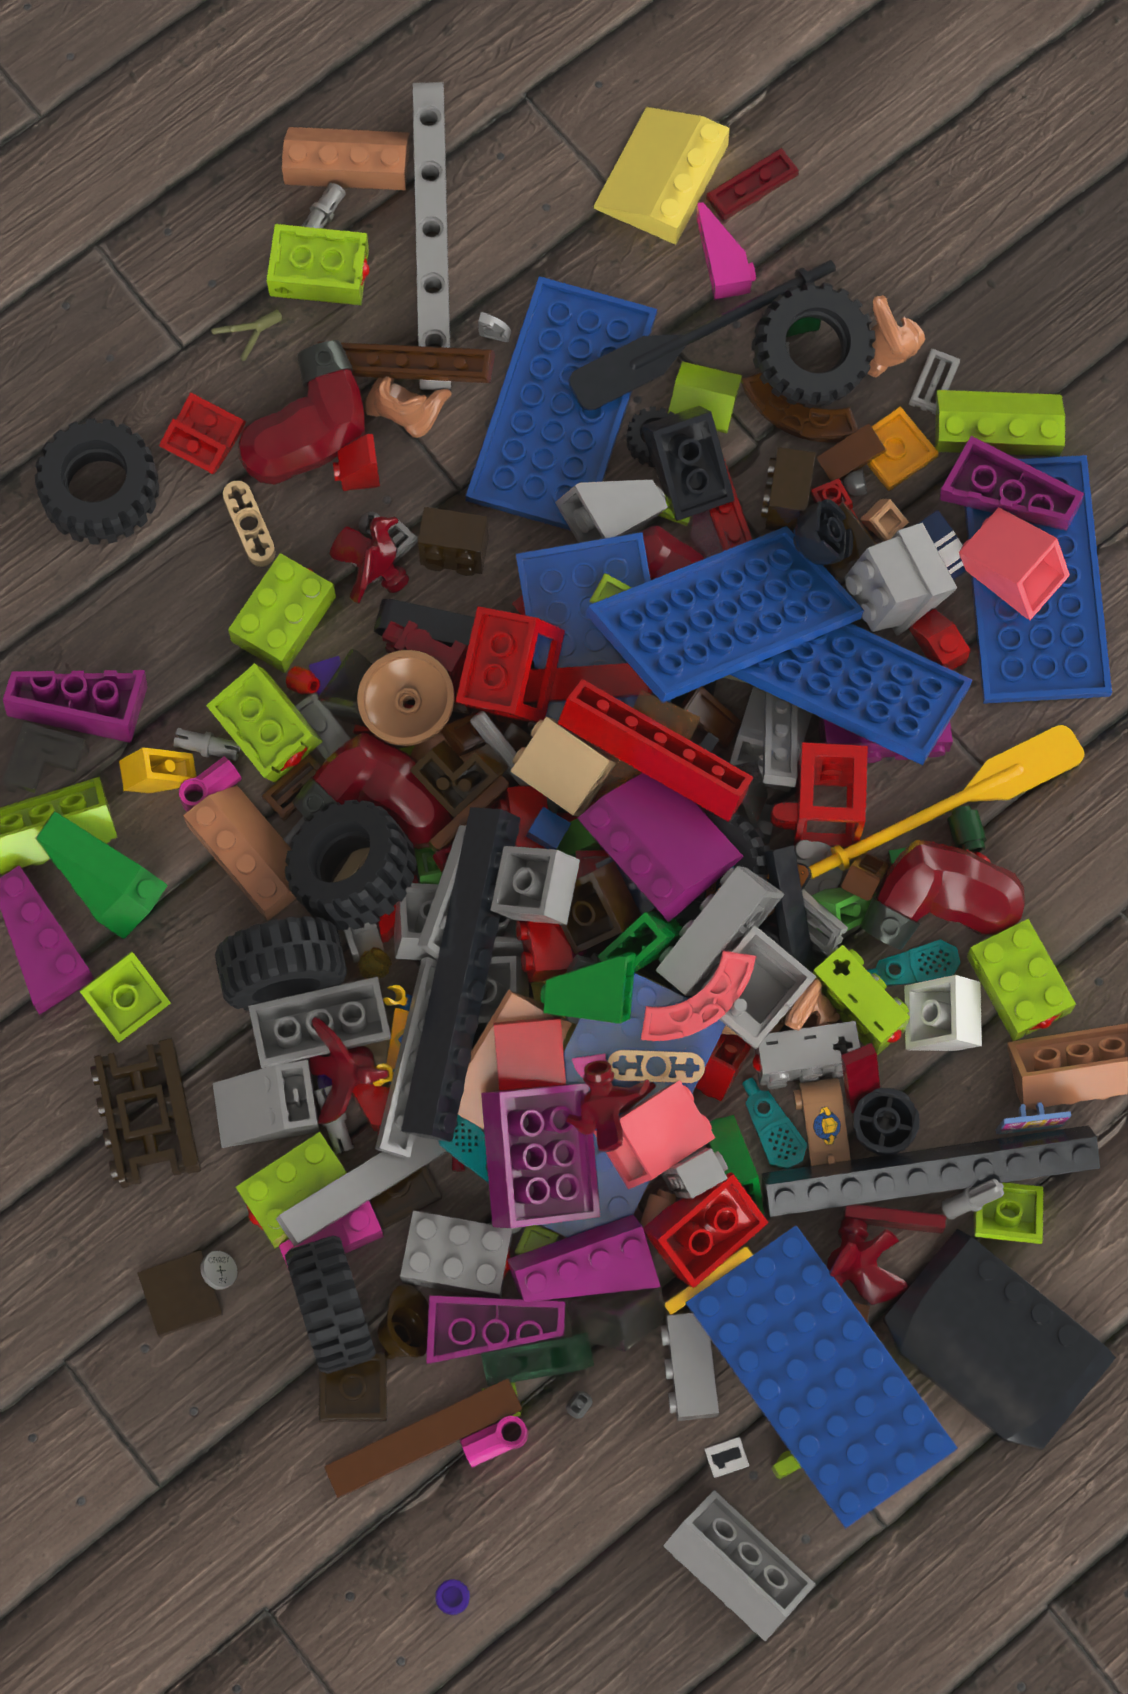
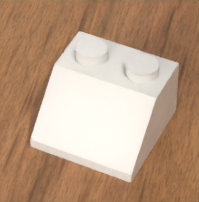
M953 975L904 986L905 1005L909 1009L907 1014L910 1016L905 1029L906 1050L958 1051L982 1046L981 986L979 981Z

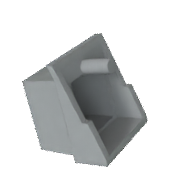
M923 523L898 530L890 540L867 548L844 577L849 593L853 595L856 602L863 608L862 618L868 623L871 631L875 632L892 627L896 636L906 631L930 609L937 607L957 589Z
M754 925L732 951L755 955L756 960L753 972L740 998L733 1003L732 1008L719 1020L756 1049L814 981L816 976ZM713 974V975L710 977V979L705 983V985L700 989V991L709 983V981H710L711 978L714 976V974Z

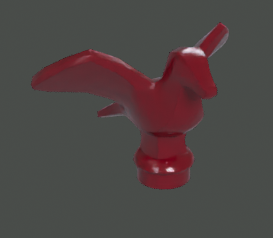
M397 517L373 518L370 522L372 539L366 538L355 529L348 526L344 527L332 544L329 554L334 560L356 563L359 568L356 582L350 593V598L356 603H360L367 586L379 576H382L380 580L382 587L386 588L389 593L400 591L409 581L405 568L393 565L397 554V547L389 535L388 529L399 522Z
M314 1017L312 1024L318 1036L330 1050V1056L319 1055L310 1057L309 1060L312 1075H326L332 1079V1088L318 1118L319 1124H328L337 1120L346 1112L355 1086L360 1083L370 1084L387 1078L388 1070L375 1069L374 1054L368 1047L358 1046L348 1050L330 1027L317 1017Z
M594 1061L584 1067L585 1074L583 1080L590 1087V1090L581 1098V1116L569 1114L566 1120L584 1135L592 1134L597 1128L598 1150L610 1152L623 1144V1129L618 1114L627 1112L646 1097L656 1085L647 1079L632 1087L613 1086L611 1082L614 1078V1072L611 1070L610 1063Z
M854 1218L842 1220L838 1230V1235L842 1238L841 1246L830 1254L827 1262L830 1275L836 1279L841 1288L843 1283L849 1280L859 1295L870 1305L886 1302L906 1291L908 1284L903 1279L878 1267L876 1262L882 1252L899 1242L898 1238L891 1231L885 1229L873 1240L864 1242L869 1235L867 1223Z

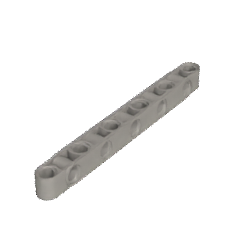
M443 82L413 83L418 346L428 347L431 344H439L442 347L450 348ZM428 121L435 123L431 126L424 125V123ZM434 176L437 178L434 181L424 180L426 177ZM432 231L438 233V235H436L435 237H428L425 235L428 232ZM433 287L440 289V291L433 294L427 292L429 288ZM419 380L420 390L451 389V381Z

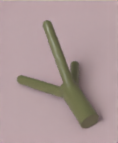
M276 309L252 323L212 328L211 333L220 334L253 330L254 332L240 357L242 361H245L261 331L282 321L283 318Z

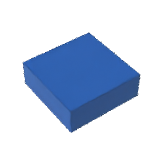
M543 807L526 837L546 849L556 850L571 823Z

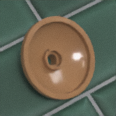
M414 650L392 652L373 663L360 682L357 696L359 713L367 728L379 739L401 746L419 744L435 736L448 722L455 701L454 686L444 666L432 656ZM414 700L415 704L412 708H405L406 701Z

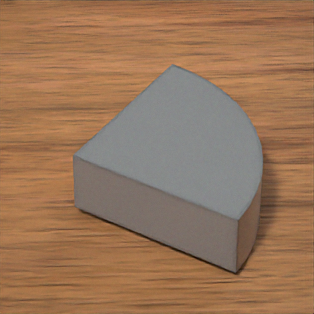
M481 312L478 320L479 335L509 342L512 333L509 326L500 319Z

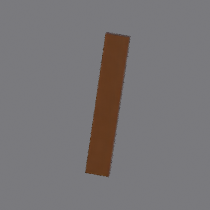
M341 343L353 368L352 374L357 377L490 383L495 359L494 351L489 349Z
M509 1378L340 1458L324 1466L337 1498H341L499 1422L504 1417L512 1416L522 1411L523 1408Z

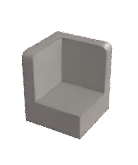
M368 922L364 924V928L354 930L349 926L348 930H343L354 963L384 953V947L376 923L371 925Z

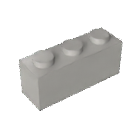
M692 1313L668 1315L666 1325H660L662 1345H669L670 1358L664 1359L666 1379H673L674 1392L668 1393L670 1413H677V1421L718 1417L719 1408L711 1340Z

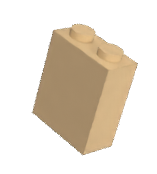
M546 717L544 721H538L532 729L530 735L533 738L527 747H522L514 756L512 763L515 765L511 772L573 816H580L585 812L617 762L580 736L557 724L558 721L556 719Z

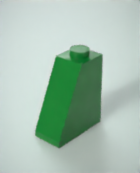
M658 910L645 912L597 957L603 961L621 954L634 952L636 953L634 972H637L660 958L669 946H674L681 938L679 933L682 927L674 918L668 923Z
M628 952L547 979L541 989V1002L544 1003L543 1013L617 1024L629 1020L631 1017L636 953Z
M731 1115L712 1120L710 1124L715 1139L707 1143L706 1147L711 1148L714 1153L720 1152L728 1167L724 1173L732 1172L761 1213L764 1214L759 1176L735 1116Z

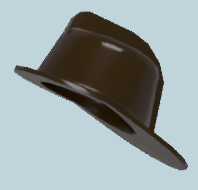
M400 1285L392 1291L389 1298L387 1315L378 1326V1338L385 1348V1357L389 1360L408 1356L419 1358L427 1353L429 1305L422 1293L413 1286Z

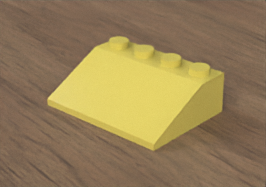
M646 107L597 198L594 209L676 245L728 147L730 128L703 116Z

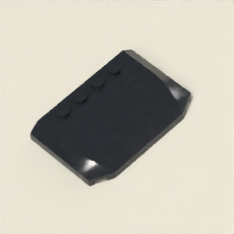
M958 1228L883 1319L891 1333L898 1353L1003 1441L1034 1447V1449L1038 1450L1044 1449L1116 1359L1111 1351L1096 1337L972 1236Z

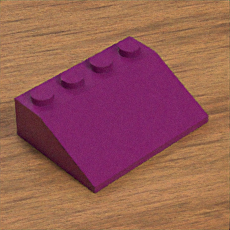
M644 773L602 796L577 818L668 923L743 858V855L695 802Z
M586 1083L481 1093L493 1227L518 1228L600 1217L593 1133L584 1135L566 1120L569 1114L581 1116L580 1101L589 1091V1086Z

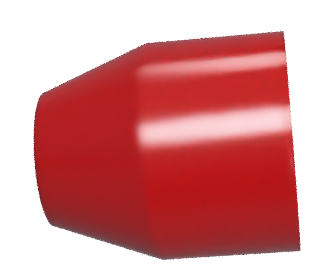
M295 666L289 670L286 676V686L289 690L302 695L313 694L319 690V679L308 669Z

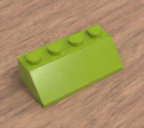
M952 390L936 391L935 448L938 452L962 453L970 436H973L1009 455H1061L1065 446V411L1062 395Z
M100 777L1 807L0 874L5 875L17 866L22 868L29 865H41L50 859L35 838L54 811L106 844L111 839L118 838Z

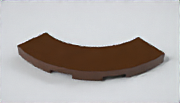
M762 373L741 379L746 395L758 412L773 425L791 435L810 441L836 443L841 442L859 430L850 407L819 409L804 407L799 403L793 405L786 402L787 397L783 395L777 397L771 392L773 387L768 382L764 385L760 379Z

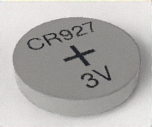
M213 1251L206 1255L201 1262L200 1270L202 1277L212 1288L226 1289L235 1282L238 1274L237 1266L233 1258L227 1253Z

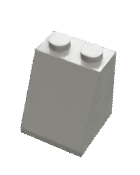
M653 480L581 482L573 486L555 502L578 543L627 535L647 524L668 508L663 491L655 485Z

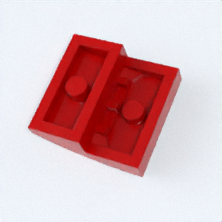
M190 392L177 419H172L159 446L214 475L234 446L247 422Z

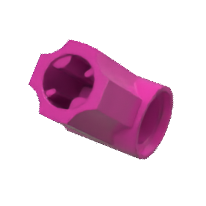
M225 756L196 778H189L181 784L179 797L184 810L188 812L208 795L233 787L242 780L241 775L229 759ZM198 791L203 794L202 798L196 802L187 800V796L192 792Z
M507 1416L498 1423L461 1439L460 1443L473 1468L509 1450L523 1446L528 1439V1429L520 1418ZM512 1423L518 1424L521 1427L519 1439L513 1442L505 1440L503 1436L505 1427Z

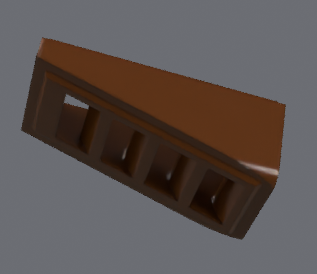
M867 852L856 857L845 876L842 889L866 901L871 900L890 867L889 863Z

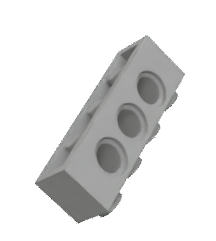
M711 1148L698 1149L663 1172L661 1176L671 1194L676 1195L677 1198L692 1199L728 1179L724 1173L728 1167L719 1151L714 1153Z

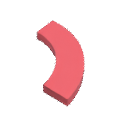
M723 950L714 976L695 996L671 1006H646L641 1040L667 1041L679 1039L697 1033L715 1023L732 1008L733 1003L744 992L753 972L756 956Z

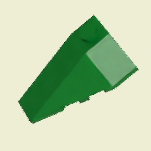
M55 811L35 838L57 869L63 873L72 885V889L77 896H80L89 908L94 919L121 939H125L150 913L168 886L133 860Z

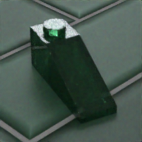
M588 1332L481 1353L487 1387L507 1378L512 1383L579 1371L594 1366Z

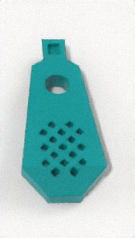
M940 939L878 961L876 968L868 969L867 971L871 975L873 973L877 974L886 986L904 985L953 976L961 962L957 947ZM891 965H897L901 972L898 975H893L889 972L888 968Z
M753 1077L744 1081L742 1085L749 1096L745 1104L769 1165L790 1169L803 1162L808 1144L791 1120L785 1115L769 1091L759 1089ZM760 1103H766L770 1110L768 1113L762 1114L758 1111L757 1106Z
M458 1115L455 1128L457 1132L454 1131L452 1142L438 1140L439 1145L489 1184L488 1171L486 1170L485 1134L479 1126Z

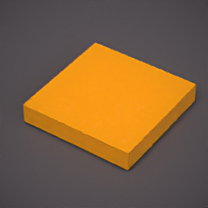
M901 406L872 426L887 451L867 463V466L888 491L912 476L939 455L936 448Z

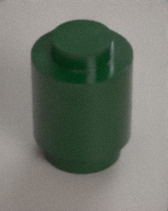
M963 806L952 810V816L947 818L954 846L963 850L968 849L972 853L985 850L984 842L986 841V836L978 810H971L970 806Z

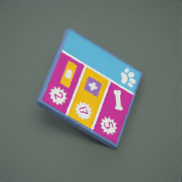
M1039 1102L1036 1105L1037 1115L1026 1116V1106L1022 1104L1019 1107V1117L1003 1119L996 1128V1134L1059 1128L1071 1117V1111L1044 1114L1043 1104Z

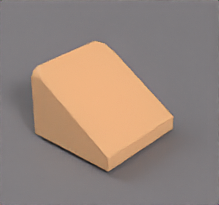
M891 499L878 500L860 519L882 541L890 540L898 530L903 529L909 523Z

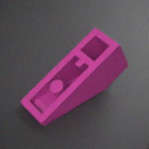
M703 202L697 203L696 220L714 300L749 294L752 281H756L753 262L748 263L746 252Z
M370 1201L295 1247L329 1236H336L341 1238L346 1254L384 1236ZM290 1239L279 1245L285 1262V1254L291 1248H294Z

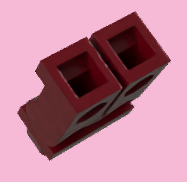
M410 620L406 627L390 621L382 635L383 641L387 642L386 652L414 650L432 656L447 670L456 693L459 689L465 663L467 645L455 640L452 647H449L432 639L429 632L419 629L418 624Z

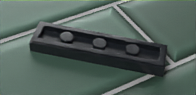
M794 845L765 851L770 884L785 894L774 907L781 947L813 973L816 967Z

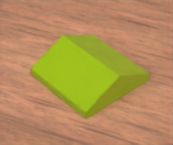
M682 361L675 381L668 414L670 411L677 414L701 406L712 412L716 431L728 433L742 375Z
M132 951L79 991L118 1043L171 1004Z
M1004 1182L1002 1183L1004 1195L1001 1198L983 1205L982 1209L977 1212L974 1211L975 1237L1042 1244V1186Z

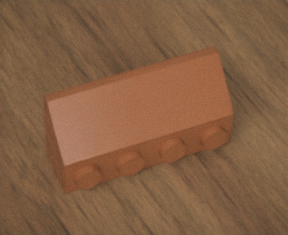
M288 127L284 138L282 156L284 184L327 187L329 183H336L345 188L406 190L410 133Z
M237 785L208 795L183 815L187 827L267 921L297 899L291 893L288 881L285 878V867L288 866L285 863L287 851L292 849Z
M508 990L471 1051V1060L468 1065L464 1093L461 1098L458 1115L484 1129L481 1093L499 1091L493 1023L560 1017L563 1041L572 1023L561 1015L543 1013L544 1003Z
M1128 1023L1007 1042L1016 1093L1021 1105L1025 1104V1110H1037L1036 1105L1039 1102L1043 1104V1107L1061 1104L1072 1105L1080 1101L1104 1100L1112 1096L1128 1094Z

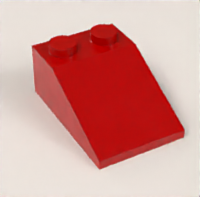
M732 1172L726 1174L728 1179L692 1199L683 1198L666 1207L643 1227L645 1235L676 1277L693 1289L769 1223Z

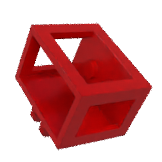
M477 606L456 702L478 711H484L487 714L536 724L540 720L544 721L565 630L537 617ZM538 634L552 641L537 707L534 708L523 704Z
M802 742L797 765L795 803L785 802L783 804L781 802L774 805L770 817L772 826L779 829L782 827L783 829L794 830V846L802 840L822 842L831 848L836 845L847 848L859 842L866 822L868 746ZM814 785L847 787L846 808L813 806ZM807 820L846 822L845 834L807 832Z

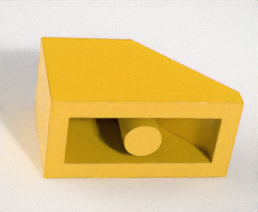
M141 748L119 760L124 791L155 793L180 788L185 780L197 777L193 753Z

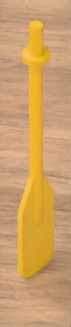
M1064 725L1055 726L988 759L964 790L845 849L840 845L832 847L831 856L808 866L812 873L811 879L836 867L844 871L850 868V860L967 802L1012 799L1078 766L1084 758V750L1069 727Z

